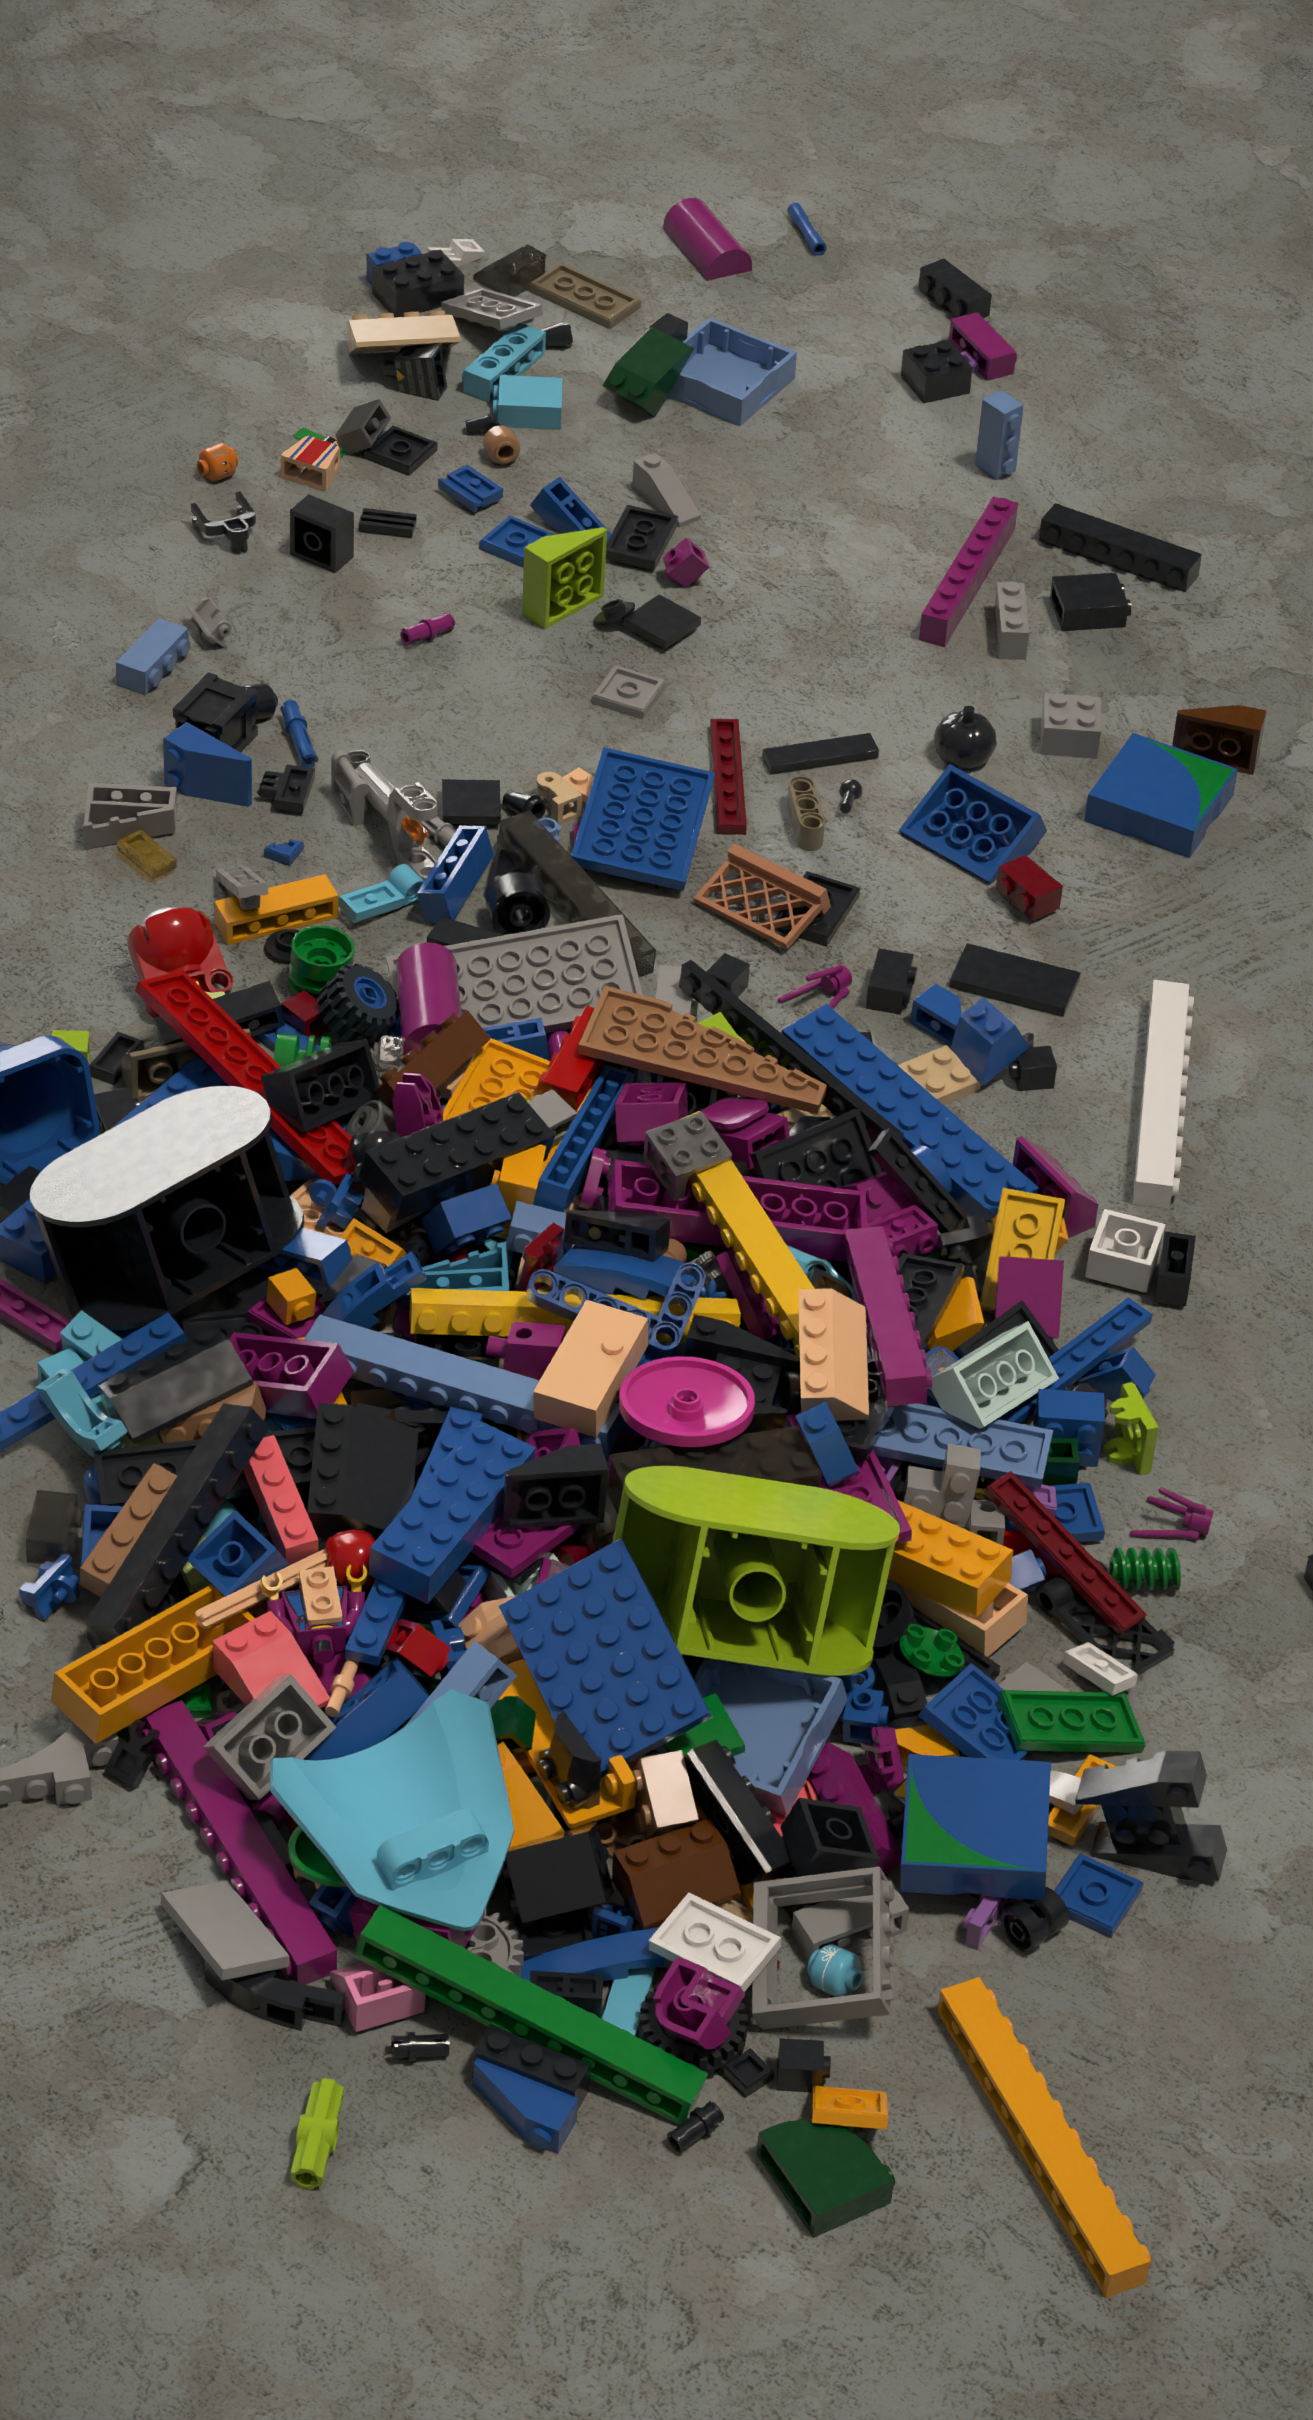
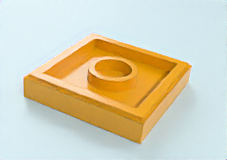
M815 2085L812 2092V2123L887 2130V2093L883 2091Z

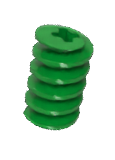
M1121 1548L1113 1550L1109 1562V1575L1115 1581H1120L1123 1590H1127L1129 1581L1134 1582L1136 1590H1140L1143 1581H1147L1149 1590L1154 1589L1156 1581H1160L1163 1590H1167L1169 1581L1174 1582L1176 1590L1180 1589L1181 1565L1174 1548H1168L1165 1556L1161 1548H1155L1152 1555L1148 1548H1141L1138 1556L1134 1548H1128L1125 1557Z

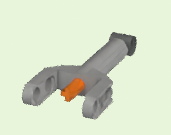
M361 750L349 752L351 765L359 777L364 779L370 786V791L365 798L388 822L399 865L407 864L425 881L437 861L422 846L424 838L429 837V833L422 826V822L437 817V801L419 782L410 786L406 785L402 789L395 788L374 765H371L368 752Z

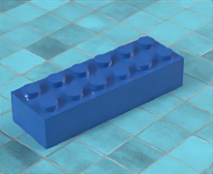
M477 1420L370 1547L368 1575L428 1604L473 1550L474 1543L477 1540H481L488 1531V1527L502 1514L505 1471L534 1460L536 1447Z

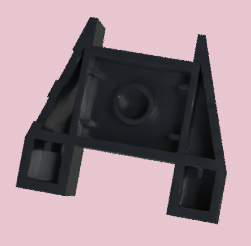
M694 1314L686 1339L685 1357L703 1358L726 1365L741 1374L754 1391L755 1406L753 1419L750 1425L738 1436H758V1440H783L788 1409L776 1407L774 1404L783 1372L796 1371L800 1373V1357L727 1321ZM737 1436L728 1441H736Z
M1165 1750L1154 1753V1757L1148 1760L1141 1761L1138 1757L1127 1759L1125 1765L1109 1768L1105 1764L1084 1769L1075 1802L1081 1805H1101L1106 1822H1099L1091 1856L1184 1880L1219 1881L1227 1852L1221 1825L1186 1824L1182 1807L1199 1808L1207 1778L1201 1752Z

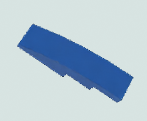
M658 1928L614 1934L544 1953L524 1961V1965L521 1966L520 1977L530 1981L531 1970L603 1975V1981L626 1979L628 1977V1969L663 1966L665 1958L649 1950V1939Z

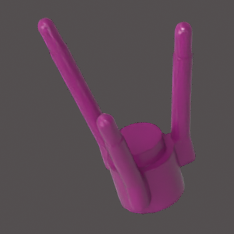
M838 964L833 968L807 975V981H816L779 997L778 1002L782 1003L822 986L825 992L836 993V996L828 1004L833 1009L843 997L849 994L847 987L852 983L851 973L845 966Z
M1161 1487L1158 1489L1160 1494L1187 1508L1152 1496H1148L1147 1501L1185 1515L1182 1526L1187 1527L1188 1530H1132L1130 1532L1132 1537L1189 1538L1197 1541L1199 1534L1208 1535L1214 1511L1206 1509L1207 1506L1192 1502Z

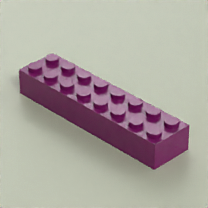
M615 1159L608 1184V1211L640 1212L670 1218L669 1239L726 1247L721 1237V1229L717 1224L713 1225L710 1222L706 1206L703 1201L698 1202L696 1200L690 1181L686 1183L685 1197L673 1201L649 1164ZM742 1176L785 1244L820 1259L847 1262L845 1258V1230L868 1227L866 1192Z

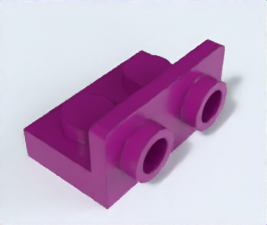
M916 1204L868 1223V1227L883 1226L886 1238H892L894 1256H897L898 1261L902 1253L921 1256L936 1249L938 1224Z

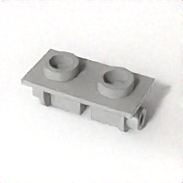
M202 597L195 608L187 604L186 608L192 615L190 619L197 627L203 630L201 633L203 638L212 645L218 643L227 648L223 639L231 633V625L224 615L220 613L213 599Z

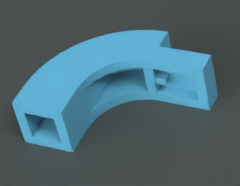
M61 1369L35 1387L63 1429L92 1457H94V1451L110 1450L124 1441L122 1436L128 1431L122 1421L109 1418L102 1413L86 1394L72 1371Z

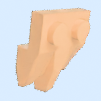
M518 1595L483 1602L459 1623L458 1627H461L464 1634L466 1649L476 1641L505 1665L509 1661L516 1662L524 1659L499 1608V1605Z

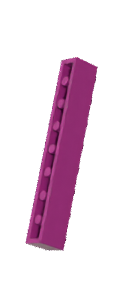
M992 497L922 612L920 641L941 647L947 645L1013 534L1016 526L1018 503L1009 501L1006 498Z
M883 1226L845 1230V1258L857 1301L866 1310V1332L887 1406L927 1403V1389H932V1374L930 1369H926V1353L924 1349L921 1350L919 1330L915 1331V1317L913 1311L910 1312L908 1293H904L903 1275H899L898 1258L894 1256L892 1238H886Z

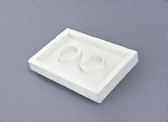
M689 1892L649 1939L650 1951L672 1962L678 1956L707 1968L712 1976L737 1985L744 1992L781 1948V1937Z

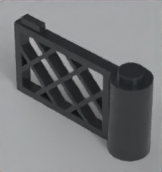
M1096 1560L1108 1573L1106 1566L1101 1561ZM1061 1574L1035 1589L1036 1602L1046 1615L1050 1617L1056 1616L1082 1644L1089 1642L1114 1659L1121 1657L1135 1660L1134 1666L1130 1669L1137 1673L1138 1676L1171 1657L1175 1649L1173 1647L1175 1642L1162 1629L1157 1631L1146 1619L1137 1625V1632L1130 1630L1121 1637L1111 1627L1095 1625V1615L1099 1614ZM1074 1612L1090 1614V1623L1078 1622L1071 1614ZM1093 1634L1111 1636L1112 1646L1098 1644L1093 1639ZM1117 1638L1136 1641L1135 1650L1118 1648ZM1141 1642L1152 1643L1160 1651L1155 1654L1141 1652Z

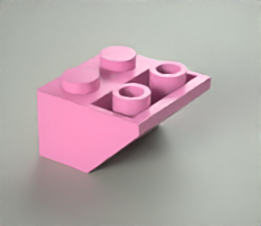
M364 1962L330 1972V1978L336 1991L345 1993V2010L355 2032L416 2015L425 2010L426 1994Z

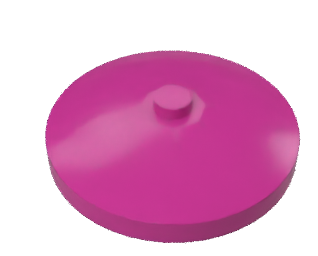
M679 1356L653 1360L631 1371L625 1377L620 1387L619 1409L626 1423L639 1434L667 1445L704 1447L720 1444L741 1434L750 1425L754 1416L755 1395L749 1382L732 1368L708 1359Z

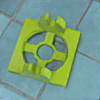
M1133 1382L1122 1384L1120 1399H1117L1110 1405L1109 1410L1110 1414H1116L1114 1421L1118 1438L1109 1440L1103 1447V1453L1110 1454L1108 1456L1109 1463L1118 1465L1133 1463L1139 1475L1149 1474L1152 1469L1159 1427Z

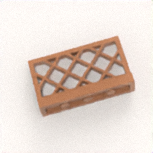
M735 843L727 851L729 858L694 896L696 904L785 949H788L819 913L825 915L831 908L826 888ZM731 869L741 875L739 879L724 882V877ZM760 883L764 886V890L747 893L746 885ZM743 887L744 894L727 897L726 889ZM722 891L723 893L722 899L711 901L706 898L712 892ZM782 894L787 897L785 902L770 905V896ZM766 898L767 906L750 909L749 901ZM742 902L746 904V910L738 912L730 911L728 906ZM801 906L810 908L806 914L793 916L792 908ZM789 909L790 917L773 921L772 912ZM769 915V922L760 924L752 922V917ZM792 925V930L785 938L775 933V928Z

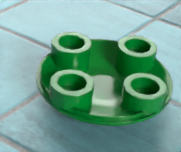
M910 1624L905 1634L900 1638L899 1645L904 1657L914 1667L927 1674L938 1677H950L958 1674L964 1666V1655L956 1643L958 1637L949 1629L943 1628L938 1631L932 1628L921 1627L918 1624Z

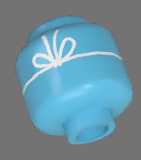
M830 1944L816 1950L809 1959L807 1973L810 1976L813 1987L835 1997L847 1996L860 1987L863 1980V1971L861 1970L860 1959L856 1954Z

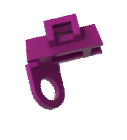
M888 1726L871 1727L872 1742L861 1744L862 1749L865 1750L867 1764L858 1767L872 1794L880 1793V1790L887 1788V1791L895 1789L904 1780L895 1728Z

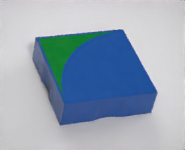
M1132 733L1089 792L1084 821L1120 834L1142 839L1156 847L1190 858L1204 839L1209 825L1220 816L1233 797L1238 769Z
M909 1754L900 1892L946 1895L975 1893L998 1898L1045 1900L1051 1762Z

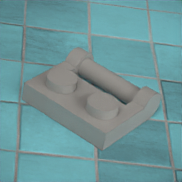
M338 750L331 758V793L353 827L364 824V812L367 811L365 796L369 793L370 786L364 779L359 777L350 763L351 759L345 750Z

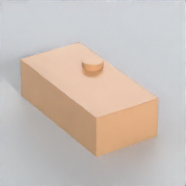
M586 1300L533 1391L534 1419L563 1428H574L579 1433L597 1438L619 1398L623 1380L636 1368L648 1347V1318Z
M1009 1583L977 1619L901 1586L914 1608L942 1627L953 1631L957 1637L987 1657L1027 1624L1028 1594Z

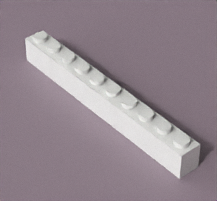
M1153 981L1132 1204L1170 1209L1171 1197L1178 1196L1180 1178H1174V1175L1179 1176L1181 1157H1176V1155H1181L1183 1137L1177 1136V1134L1183 1133L1185 1116H1179V1114H1184L1186 1096L1181 1095V1093L1186 1094L1188 1076L1182 1075V1073L1187 1074L1189 1056L1184 1055V1053L1189 1054L1191 1036L1185 1034L1191 1033L1192 1016H1187V1014L1192 1015L1194 997L1188 996L1189 984Z

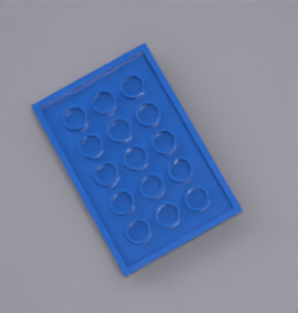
M603 747L569 865L684 891L715 773Z
M622 1538L499 1605L554 1721L556 1722L558 1713L565 1711L596 1755L600 1757L601 1778L608 1773L609 1758L622 1754L628 1764L713 1717Z

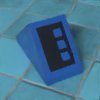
M614 1902L595 1906L592 1919L593 1939L634 1931L637 1920L628 1907Z

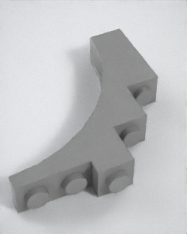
M73 1724L54 1743L35 1755L0 1768V1805L27 1799H39L51 1795L55 1796L57 1806L92 1800L89 1767L108 1764L119 1742L117 1732L95 1744L77 1725ZM132 1724L128 1725V1726L125 1727V1728H126V1729H129Z

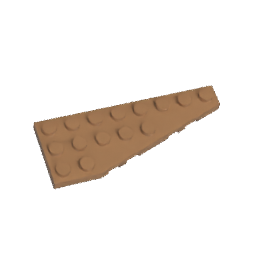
M604 986L578 1046V1054L815 1114H818L826 1094V1084L797 1069L793 1071L785 1069L777 1064L778 1060L770 1055H767L765 1058L753 1052L754 1047L714 1026L706 1028L696 1022L695 1016L689 1013L679 1014L672 1010L673 1005L664 1000Z

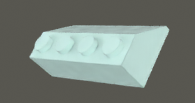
M1029 1321L998 1335L932 1376L931 1390L942 1410L981 1429L1038 1393V1389H1044L1057 1381L1059 1377Z

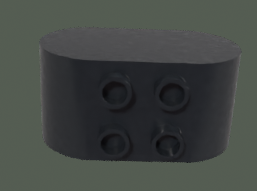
M235 1086L205 1087L174 1095L62 1155L42 1170L32 1184L30 1201L67 1307L74 1318L82 1310L108 1330H128L144 1327L166 1313L170 1315L175 1314L282 1253L283 1248L296 1238L301 1228L304 1227V1215L300 1204L289 1195L269 1132L272 1123L271 1110L267 1101L261 1095L252 1090Z

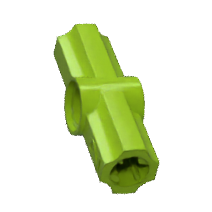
M322 2078L318 2082H313L306 2112L301 2114L296 2135L297 2149L291 2168V2181L295 2182L302 2189L313 2190L315 2187L323 2185L330 2153L335 2152L339 2132L338 2118L344 2100V2087L340 2086L333 2079Z

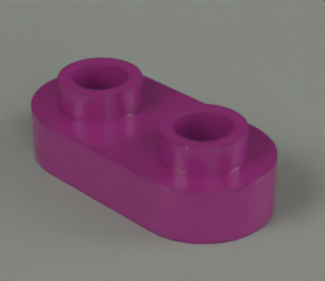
M595 1147L593 1149L578 1208L591 1211L598 1196L603 1193V1188L598 1187L600 1176H607L611 1158L605 1157L606 1150Z

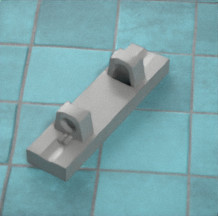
M245 865L216 869L217 881L227 888L229 897H238L242 910L260 908V895L269 894L268 885L265 880Z

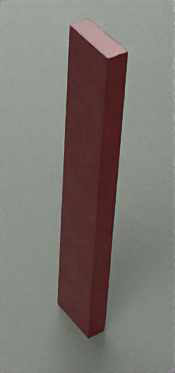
M710 719L713 772L715 773L714 794L717 834L746 835L747 823L739 719Z
M1012 1471L987 1486L984 1493L1120 1637L1145 1620L1147 1614Z

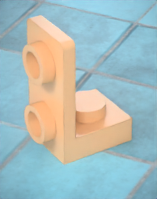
M334 1567L299 1570V1590H302L308 1624L319 1625L341 1622L342 1610Z

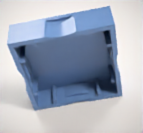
M709 317L683 341V343L693 347L694 350L667 397L741 426L795 379L797 352L768 340L751 336L738 328Z
M704 1658L694 1681L703 1698L715 1693L717 1694L745 1744V1752L734 1756L735 1768L741 1777L745 1775L751 1781L755 1789L754 1797L760 1806L765 1805L769 1810L787 1816L848 1700L842 1679L829 1675ZM664 1745L655 1749L656 1755L668 1753Z

